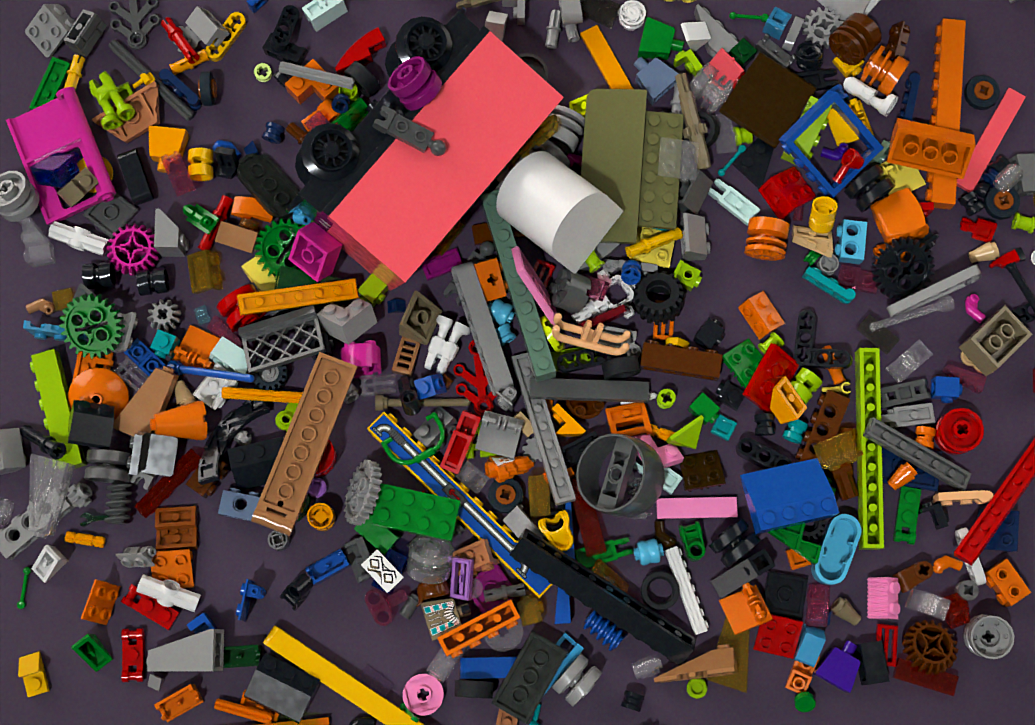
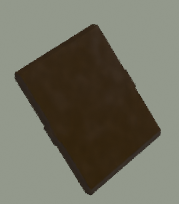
M760 51L745 74L737 81L736 87L718 112L773 148H776L780 143L779 139L798 120L800 112L817 88Z

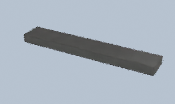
M530 378L529 380L530 399L649 402V382L547 379L536 382L535 378Z
M872 417L869 419L863 434L864 437L958 491L966 490L971 477L970 472L876 418Z

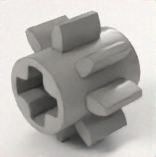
M79 482L67 489L69 492L67 500L73 507H86L92 502L90 499L92 490L88 485L80 484Z

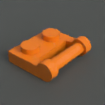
M636 402L605 409L611 434H625L629 436L652 434L645 403ZM638 423H643L644 425L640 427L617 431L618 427Z

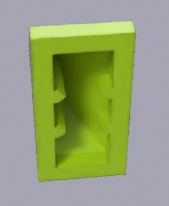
M700 415L671 435L666 442L671 445L696 449L704 417Z

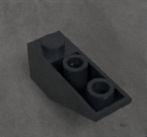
M764 548L710 582L722 599L742 587L743 584L775 567V564Z

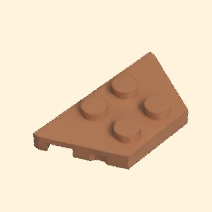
M153 81L125 98L123 101L126 104H131L135 109L133 118L129 121L122 120V126L107 131L125 143H129L149 131V126L159 125V87L157 82ZM112 106L115 112L117 113L116 106ZM102 112L92 118V121L102 127L101 120L106 116L105 113Z

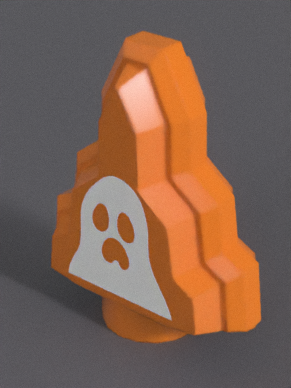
M489 456L485 463V474L488 479L494 478L498 483L513 478L515 475L528 472L529 469L534 467V462L528 456H517L514 459L504 456Z

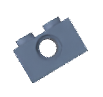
M230 488L229 491L223 490L218 514L251 521L261 494L249 492V495L241 494L242 490ZM246 500V508L239 510L238 502Z

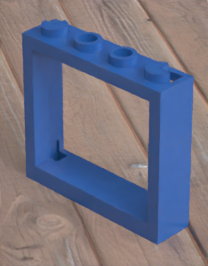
M828 90L779 139L783 151L795 158L793 162L800 169L803 168L807 172L805 176L811 182H816L818 191L822 192L824 196L828 195L831 197H835L884 148L839 94ZM830 105L868 148L861 155L864 159L863 166L860 169H849L841 184L834 181L831 185L794 144V141Z

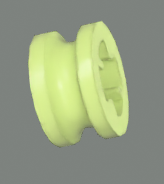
M260 63L255 67L254 74L258 81L267 82L271 79L272 71L270 66ZM261 69H263L264 71L268 70V72H266L267 75L265 77L263 75H258L260 74Z

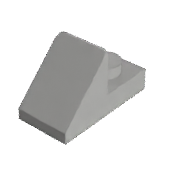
M502 0L503 7H513V18H517V25H525V0Z

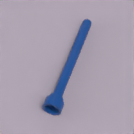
M170 360L167 364V367L174 369V373L178 375L184 373L243 382H253L255 380V377L251 374L184 366L183 363L176 360Z

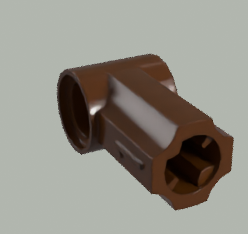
M846 458L828 464L829 475L832 481H835L841 501L859 496L852 477L853 469L850 461Z

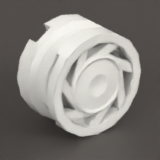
M636 0L626 1L619 11L620 25L628 31H634L643 26L646 17L644 5Z

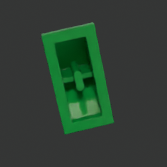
M87 634L71 646L96 672L113 660L95 634Z

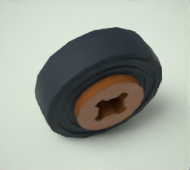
M209 71L201 72L200 79L198 80V92L203 106H214L215 98L217 97L216 80L212 72Z
M985 75L976 76L971 79L964 91L966 102L977 110L991 108L996 104L1000 95L997 82Z
M997 185L991 188L985 195V210L992 218L1006 220L1018 211L1020 197L1012 187Z
M512 478L501 483L494 481L488 490L489 504L500 513H510L517 505H521L523 502V489Z

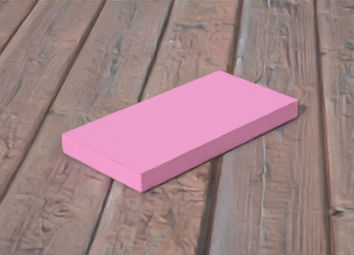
M518 246L512 248L511 251L518 275L552 326H554L553 319L557 311L556 307L551 305L550 294H548L547 289Z

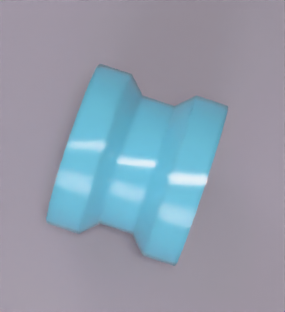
M509 323L495 329L501 346L510 343L517 337L515 333L511 332Z

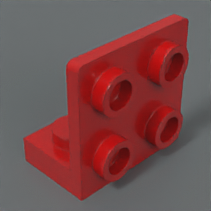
M791 167L771 177L758 189L776 216L781 220L785 219L796 208L816 198L811 187L795 167Z

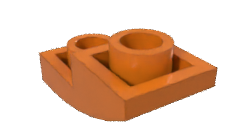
M235 196L231 215L250 220L253 217L269 223L272 221L273 216L255 198Z
M820 656L814 667L795 660L785 688L796 693L806 692Z

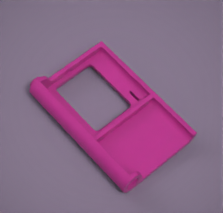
M74 87L63 88L56 93V99L16 118L6 120L29 181L39 193L40 201L38 204L47 225L53 224L54 221L60 222L101 202H109L116 195L115 188ZM75 148H80L88 170L98 180V184L95 185L97 193L85 201L64 209L47 167V162Z

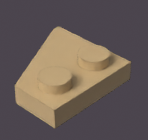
M793 225L792 242L832 258V231L820 234L814 232L811 228Z

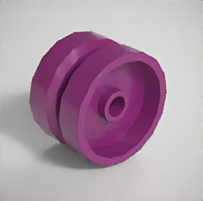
M420 56L412 57L399 65L388 81L389 90L400 99V102L406 109L411 111L418 110L431 102L438 94L442 85L439 75L434 70H431L427 61Z

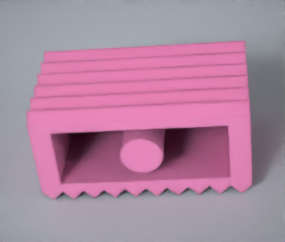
M868 578L867 617L869 619H898V614L900 613V605L898 603L900 584L898 583V578Z

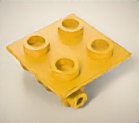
M856 98L850 100L847 105L873 134L861 101H857ZM834 108L830 109L826 119L829 120L828 124L837 147L841 143L847 144L860 140Z

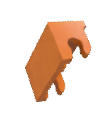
M190 684L154 704V706L162 714L161 719L170 722L200 705L204 700L196 685Z

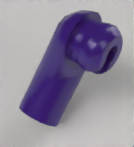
M841 143L834 150L823 147L820 157L838 161L842 159L843 154L849 149V145Z

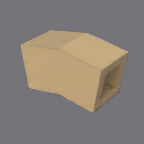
M521 411L513 417L524 420L521 432L526 438L533 433L530 420Z

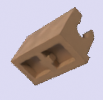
M221 221L215 242L253 254V252H256L254 249L255 245L259 244L256 242V239L261 236L257 232Z

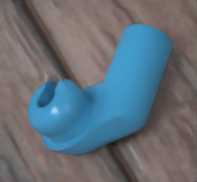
M299 208L293 211V221L301 225L311 223V219Z

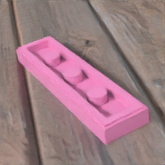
M737 497L658 498L656 501L657 519L737 518Z

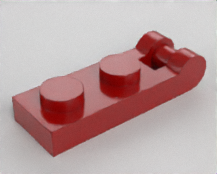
M131 584L129 587L130 591L126 597L122 598L121 602L167 630H171L181 612L172 607L160 605L157 599L136 592L137 586ZM136 595L141 596L138 604L133 601Z

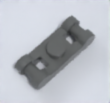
M927 379L880 388L881 409L932 398L926 387L928 385ZM915 387L919 388L920 394L915 393ZM888 393H893L895 399L889 400Z

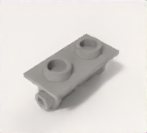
M507 387L502 394L496 393L497 404L503 410L507 411L509 409L511 412L513 411V404L517 399L516 389L514 387Z
M152 546L142 548L127 547L123 553L116 554L121 560V564L127 568L155 566L151 560L156 555V549Z

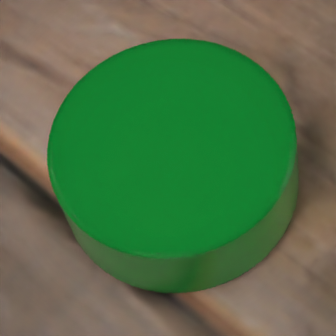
M801 692L794 698L795 707L800 712H809L815 708V698L809 692Z

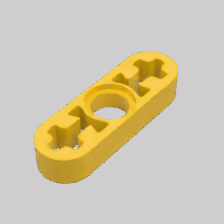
M234 12L224 22L223 26L231 34L230 40L223 41L220 46L215 47L214 42L217 40L216 38L210 46H206L205 51L211 61H220L245 29L246 20L243 14ZM240 19L241 24H234V20L238 21ZM212 49H213V50H216V49H217L219 53H218V54L214 53V54L212 55L211 50H212Z

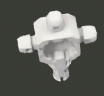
M601 270L597 273V278L602 283L598 294L591 298L585 305L586 307L579 313L571 315L573 320H576V324H580L590 317H595L620 305L628 306L630 313L624 315L626 319L634 316V310L629 304L633 300L635 284L628 285L624 283L620 275L610 278L611 275L606 270ZM618 283L627 294V298L613 305L604 294V291Z

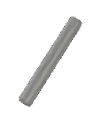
M283 61L279 65L280 73L347 89H353L355 84L354 78Z

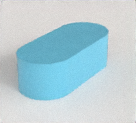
M841 514L829 520L819 543L822 547L818 563L811 566L814 579L822 585L830 586L840 583L847 575L861 536L859 521L849 514Z

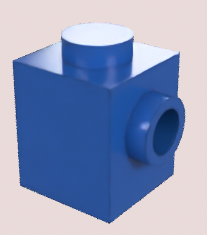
M442 373L414 381L419 400L447 392Z
M935 376L931 379V399H939L941 403H953V400H956L962 394V383H960L959 377Z

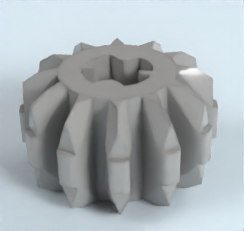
M160 299L159 305L156 303L152 304L154 310L148 309V313L151 316L147 317V320L152 322L150 326L152 328L157 327V330L163 331L164 329L166 333H169V327L176 329L177 327L174 323L181 322L178 316L182 315V313L177 310V304L172 305L171 300H167L165 303ZM163 313L166 314V319H163L161 316Z

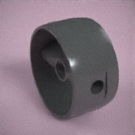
M606 434L598 437L585 448L578 462L576 479L581 496L591 507L601 513L616 517H633L646 512L656 503L663 489L665 473L659 454L643 440L625 434ZM613 450L600 493V469L605 458ZM639 452L643 464L642 481L634 497L622 506L627 487L634 480L632 470L637 453Z

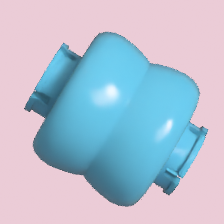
M495 299L493 303L490 301L488 304L493 322L500 326L507 322L509 324L512 322L515 312H512L513 305L504 303L501 299Z
M654 538L647 541H638L637 548H633L635 560H639L643 566L650 563H659L661 560L660 556H664L662 543L658 544Z

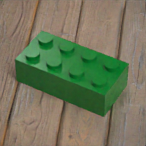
M383 483L380 484L379 499L376 500V507L371 521L373 525L453 542L461 501Z

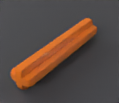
M219 698L214 705L216 710L269 725L274 718L272 713Z

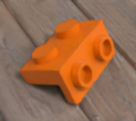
M764 291L747 299L738 307L758 339H762L785 324Z

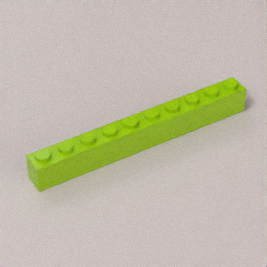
M859 348L855 352L858 521L861 525L859 550L884 549L882 447L863 436L870 418L874 417L881 421L880 348Z

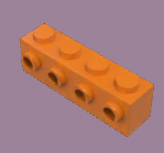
M510 599L441 635L437 639L446 657L451 655L453 659L463 653V648L470 646L472 649L480 645L482 638L488 636L491 639L499 635V630L506 626L508 630L518 625L517 620L520 619V616Z

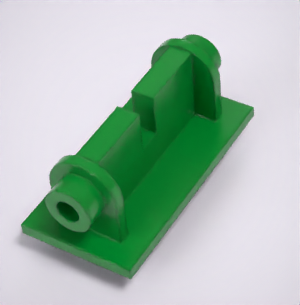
M191 204L183 207V213L188 216L186 220L208 235L219 221L218 217L198 204L195 207Z

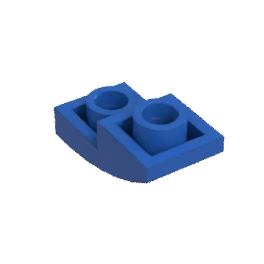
M138 338L132 342L129 349L127 348L124 351L148 376L151 375L155 368L167 366Z

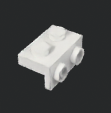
M217 362L212 368L214 370L228 371ZM205 377L193 395L216 410L217 407L221 408L226 401L221 396L222 388H236L238 382L236 380Z

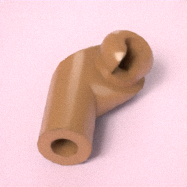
M43 298L26 305L29 314L40 310L47 315H51L56 309L52 302Z

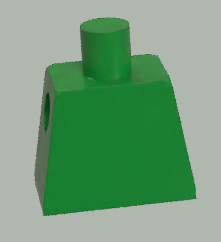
M647 17L637 57L667 60L670 50L682 51L684 41L673 39L674 27Z

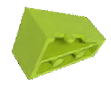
M811 96L810 99L808 100V102H807V104H806V106H805V108H804V110H803V112H802L800 118H801L819 99H817V98ZM832 105L794 141V144L809 161L813 155L810 150L812 146H817L821 138L818 134L821 129H825L829 121L826 118ZM783 152L781 159L796 165L793 162L795 158L791 154L788 155Z

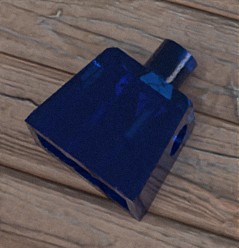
M75 151L70 154L54 153L32 165L30 169L37 184L62 188L79 173L80 170L77 163L81 158Z

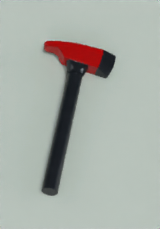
M1017 248L996 259L989 267L1006 268L1035 313V297L1016 266V263L1025 261L1026 257L1022 248Z

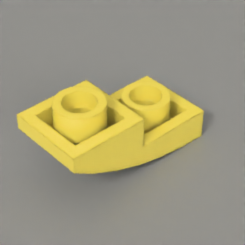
M254 257L241 266L251 283L254 282L260 292L274 290L275 277L273 274L268 277V269L262 271L264 264H257L260 259L259 257Z

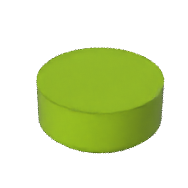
M701 678L691 679L686 685V691L690 697L699 699L706 694L707 684Z

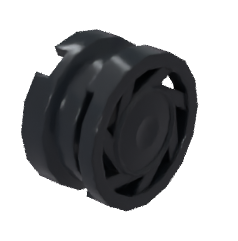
M804 42L797 47L796 65L799 69L806 72L815 71L822 66L823 48L820 44Z

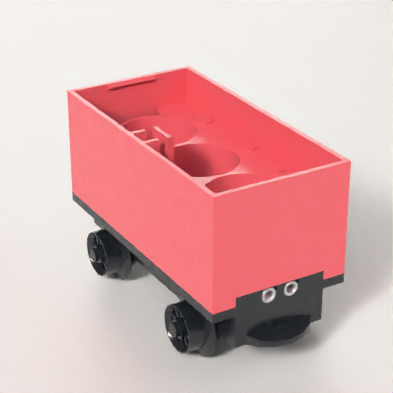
M464 7L446 25L430 17L421 16L410 19L402 25L396 35V41L391 44L386 53L385 67L389 77L399 65L412 57L420 56L427 61L431 70H434L442 80L441 89L431 102L418 110L411 111L406 109L400 102V99L388 90L379 102L374 99L366 108L369 113L353 131H349L341 124H338V122L335 124L326 123L318 125L307 133L296 155V172L298 178L305 186L285 211L289 214L299 208L317 225L342 243L341 249L370 274L373 273L383 281L390 291L406 283L564 98L485 26L479 29L465 17L467 9ZM382 106L391 108L397 114L433 132L431 140H442L446 144V152L441 156H435L431 153L430 148L427 147L423 153L387 133L384 134L374 129L373 123L375 119L386 120L385 117L380 115Z

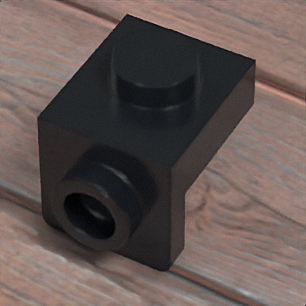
M217 146L214 153L219 166L215 171V175L217 177L233 179L239 165L235 149Z
M932 501L921 505L923 509H920L918 514L929 511L936 530L949 526L948 514L945 510L943 511L941 503L934 505Z

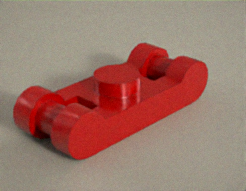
M137 628L131 631L130 629H122V682L126 683L130 682V680L144 682V628ZM130 639H136L137 645H130ZM137 665L136 672H130V666Z

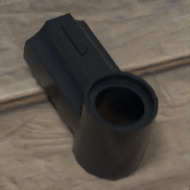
M404 375L397 381L400 401L405 414L413 416L420 412L421 404L414 384V377Z

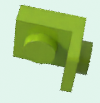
M691 49L686 52L683 50L675 56L673 63L675 68L685 63L686 70L689 74L692 73L695 78L702 74L703 66Z

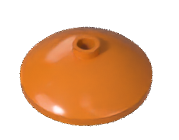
M91 368L80 373L71 383L68 391V404L70 409L74 400H84L90 403L113 406L115 421L129 403V391L126 383L117 373L105 368ZM94 396L100 398L99 403L93 401Z

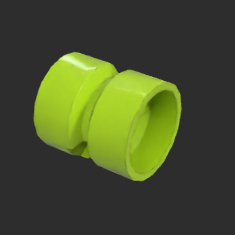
M801 368L795 376L796 381H791V385L806 405L812 398V392H816L822 385V380L812 371Z

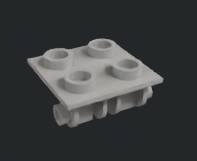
M485 410L475 449L514 459L524 420Z

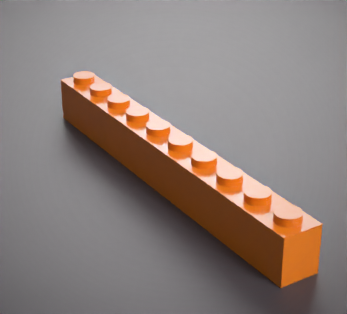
M943 18L935 28V36H937V43L934 45L936 61L933 63L935 79H933L931 89L934 91V97H932L930 108L933 109V115L930 117L929 125L960 131L966 20ZM927 171L926 182H929V187L925 192V201L934 202V208L951 210L956 204L957 178Z

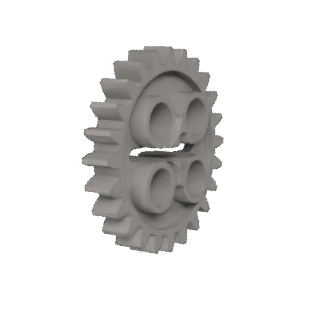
M364 460V462H360V467H356V472H353V479H350V486L347 487L348 492L345 495L346 501L344 502V505H346L344 517L347 518L346 521L350 524L361 526L362 523L365 524L366 519L369 520V513H373V506L376 507L375 501L379 499L378 492L381 490L380 484L382 483V480H380L382 473H380L381 468L377 462Z

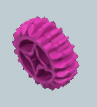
M134 223L132 228L129 224H126L125 230L119 227V234L113 232L112 235L115 239L108 240L112 245L107 246V250L110 251L107 257L111 259L110 262L115 265L117 271L121 270L124 275L129 271V275L134 276L135 271L146 270L149 265L155 267L152 261L159 260L158 256L155 255L159 254V252L154 248L155 234H152L150 228L146 230L144 225L138 227ZM138 236L147 240L148 247L140 245ZM129 238V241L127 243L122 244L126 239ZM119 252L128 255L129 263L121 261ZM146 255L141 261L138 262V259L141 256Z

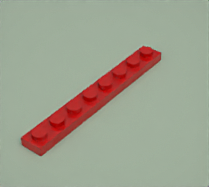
M1035 438L954 551L955 557L972 566L1035 477Z

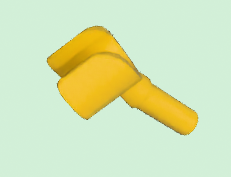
M151 72L148 74L142 73L140 79L132 86L137 88L143 83L147 86L155 81V78Z

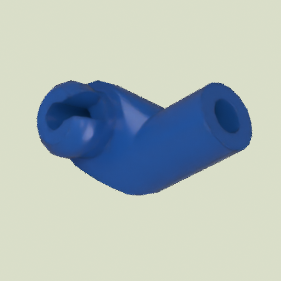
M218 140L212 147L213 151H215L217 146L235 149L238 159L242 156L235 145L229 141Z

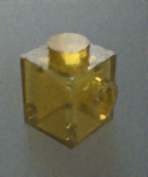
M532 594L520 597L521 601L517 602L522 626L542 622L541 613H544L542 601H538L537 597L532 598Z

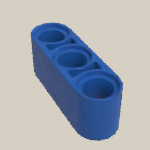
M517 657L460 658V679L506 678Z

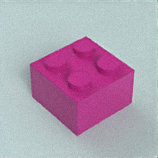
M313 221L297 231L288 260L316 282H319L333 273L343 244Z

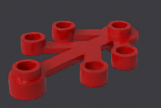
M472 340L468 348L470 354L474 356L476 377L466 371L462 364L455 365L453 372L457 377H462L478 390V397L470 392L463 383L456 386V393L470 400L474 404L476 414L483 416L485 410H481L480 405L485 403L487 405L486 411L492 412L493 400L497 395L494 396L490 392L486 396L485 388L488 386L486 375L484 376L479 354L473 351V347L476 345L474 340ZM458 367L463 369V372L460 374L455 371ZM461 386L465 388L463 393L458 392V388Z

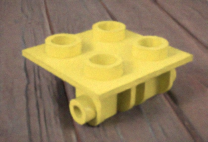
M887 161L879 165L884 171L880 181L884 178H890L896 185L888 195L905 188L914 191L926 185L918 169L888 163Z
M638 227L636 243L640 242L643 238L648 239L666 231ZM675 241L655 248L648 254L643 253L633 257L631 260L669 268Z

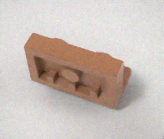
M488 539L479 540L451 553L452 560L455 556L474 559L473 578L477 576L478 572L490 571L494 569V565L500 563L499 559L493 558ZM459 563L458 576L460 575L461 563Z

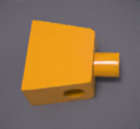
M149 126V155L153 161L158 162L157 170L159 172L169 173L170 163H181L189 139L186 129Z

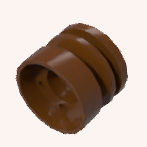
M854 13L830 35L829 46L838 59L848 65L855 66L880 43L881 32L871 18L862 13Z

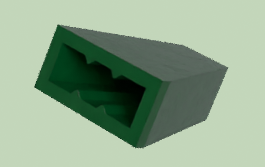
M280 266L277 270L274 290L344 279L327 276L321 281L316 282L302 270ZM345 301L332 302V303L339 304V303H344Z

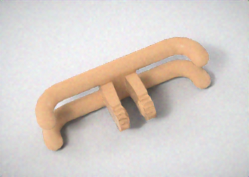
M560 313L554 315L553 322L555 325L552 328V335L557 341L615 356L625 354L630 348L628 343H623L631 336V332L628 330L624 331L622 335H613L602 332L603 323H599L596 329L593 330L591 329V320H587L584 327L563 322ZM560 329L581 334L580 339L561 334ZM600 339L623 344L621 347L615 348L599 344L598 341Z

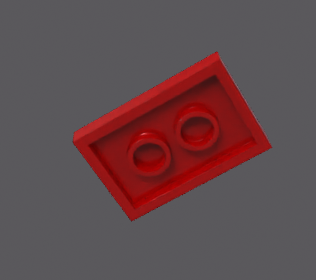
M771 343L743 395L765 413L773 414L770 409L773 388L784 376L787 377L789 382L791 381L799 367L796 363L797 361L779 346Z

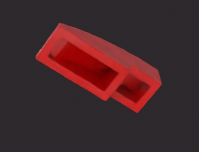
M379 27L365 34L346 51L335 67L338 75L344 76V71L354 61L361 63L363 66L373 62L371 54L386 47L385 39Z
M466 410L462 411L440 468L455 474L460 473L483 417Z

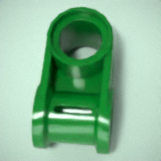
M695 521V524L687 526L678 525L687 558L693 562L699 561L705 555V546L699 521ZM691 547H698L701 551L700 556H693L690 552Z

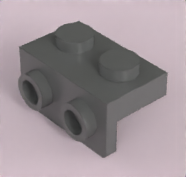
M440 406L434 412L437 413L444 426L445 440L434 455L442 450L451 439L453 431L458 424L457 420ZM433 418L429 421L425 420L412 435L429 449L438 443L440 430Z

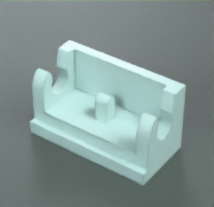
M313 0L302 7L307 20L311 22L316 32L348 12L343 0Z
M222 336L211 351L209 359L215 364L217 362L229 372L247 374L248 368L244 350Z

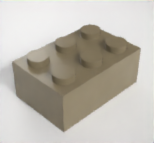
M1005 305L992 314L959 346V349L985 376H988L997 370L1033 334Z

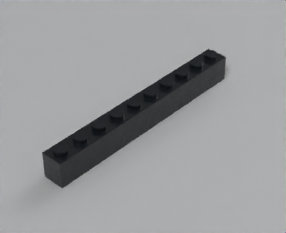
M526 528L514 543L509 555L515 561L524 564L532 572L541 575L552 585L558 586L569 596L575 597L584 606L595 610L601 617L615 623L618 628L624 629L633 635L635 639L641 640L650 646L652 650L667 657L669 661L680 666L694 651L696 638Z

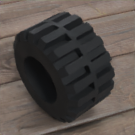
M658 270L654 271V274L648 272L646 277L642 276L640 282L635 284L634 304L636 312L640 314L642 320L647 319V323L650 324L655 322V325H659V322L668 324V320L672 322L675 320V316L678 317L681 314L680 310H683L684 303L683 287L678 278L674 279L673 274L667 275V271L658 273ZM655 293H664L669 296L666 301L661 303H655L648 299Z

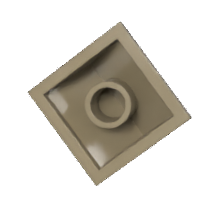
M414 291L399 324V335L428 345L437 325L436 319L438 315H441L442 310L420 292Z

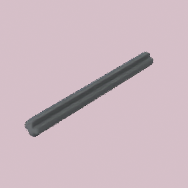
M112 40L109 43V48L138 76L142 73L148 74L150 72L117 40ZM154 76L155 82H157L159 87V95L184 119L190 121L194 117L193 111Z

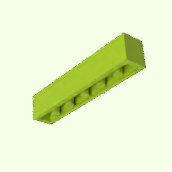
M52 349L31 355L32 362H30V367L37 379L34 381L37 392H40L41 399L39 400L41 410L45 412V428L49 430L50 436L66 446L65 455L61 459H53L54 465L63 472L86 466L87 463L82 445L68 443V423L71 409L68 404L69 390L60 353Z

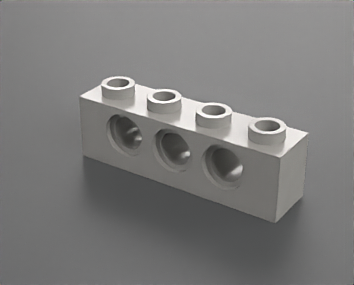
M56 487L48 489L42 495L43 498L41 500L31 503L24 514L14 517L11 520L12 524L6 529H0V552L6 559L13 560L75 508L70 505L67 497L60 489ZM51 504L52 511L49 514H45V507ZM35 517L36 524L30 528L29 520ZM18 530L20 537L14 541L13 533Z

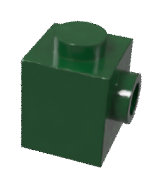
M743 37L730 50L729 55L734 57L735 61L744 69L755 58L757 50Z

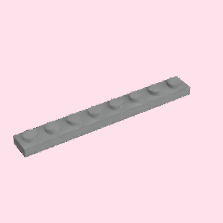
M528 353L512 356L511 361L555 506L573 502L576 500L546 400L530 399L529 380L530 378H535Z

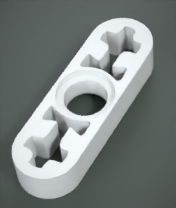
M966 527L955 531L958 546L969 532ZM979 557L972 566L965 562L971 581L975 582L977 586L985 584L986 576Z

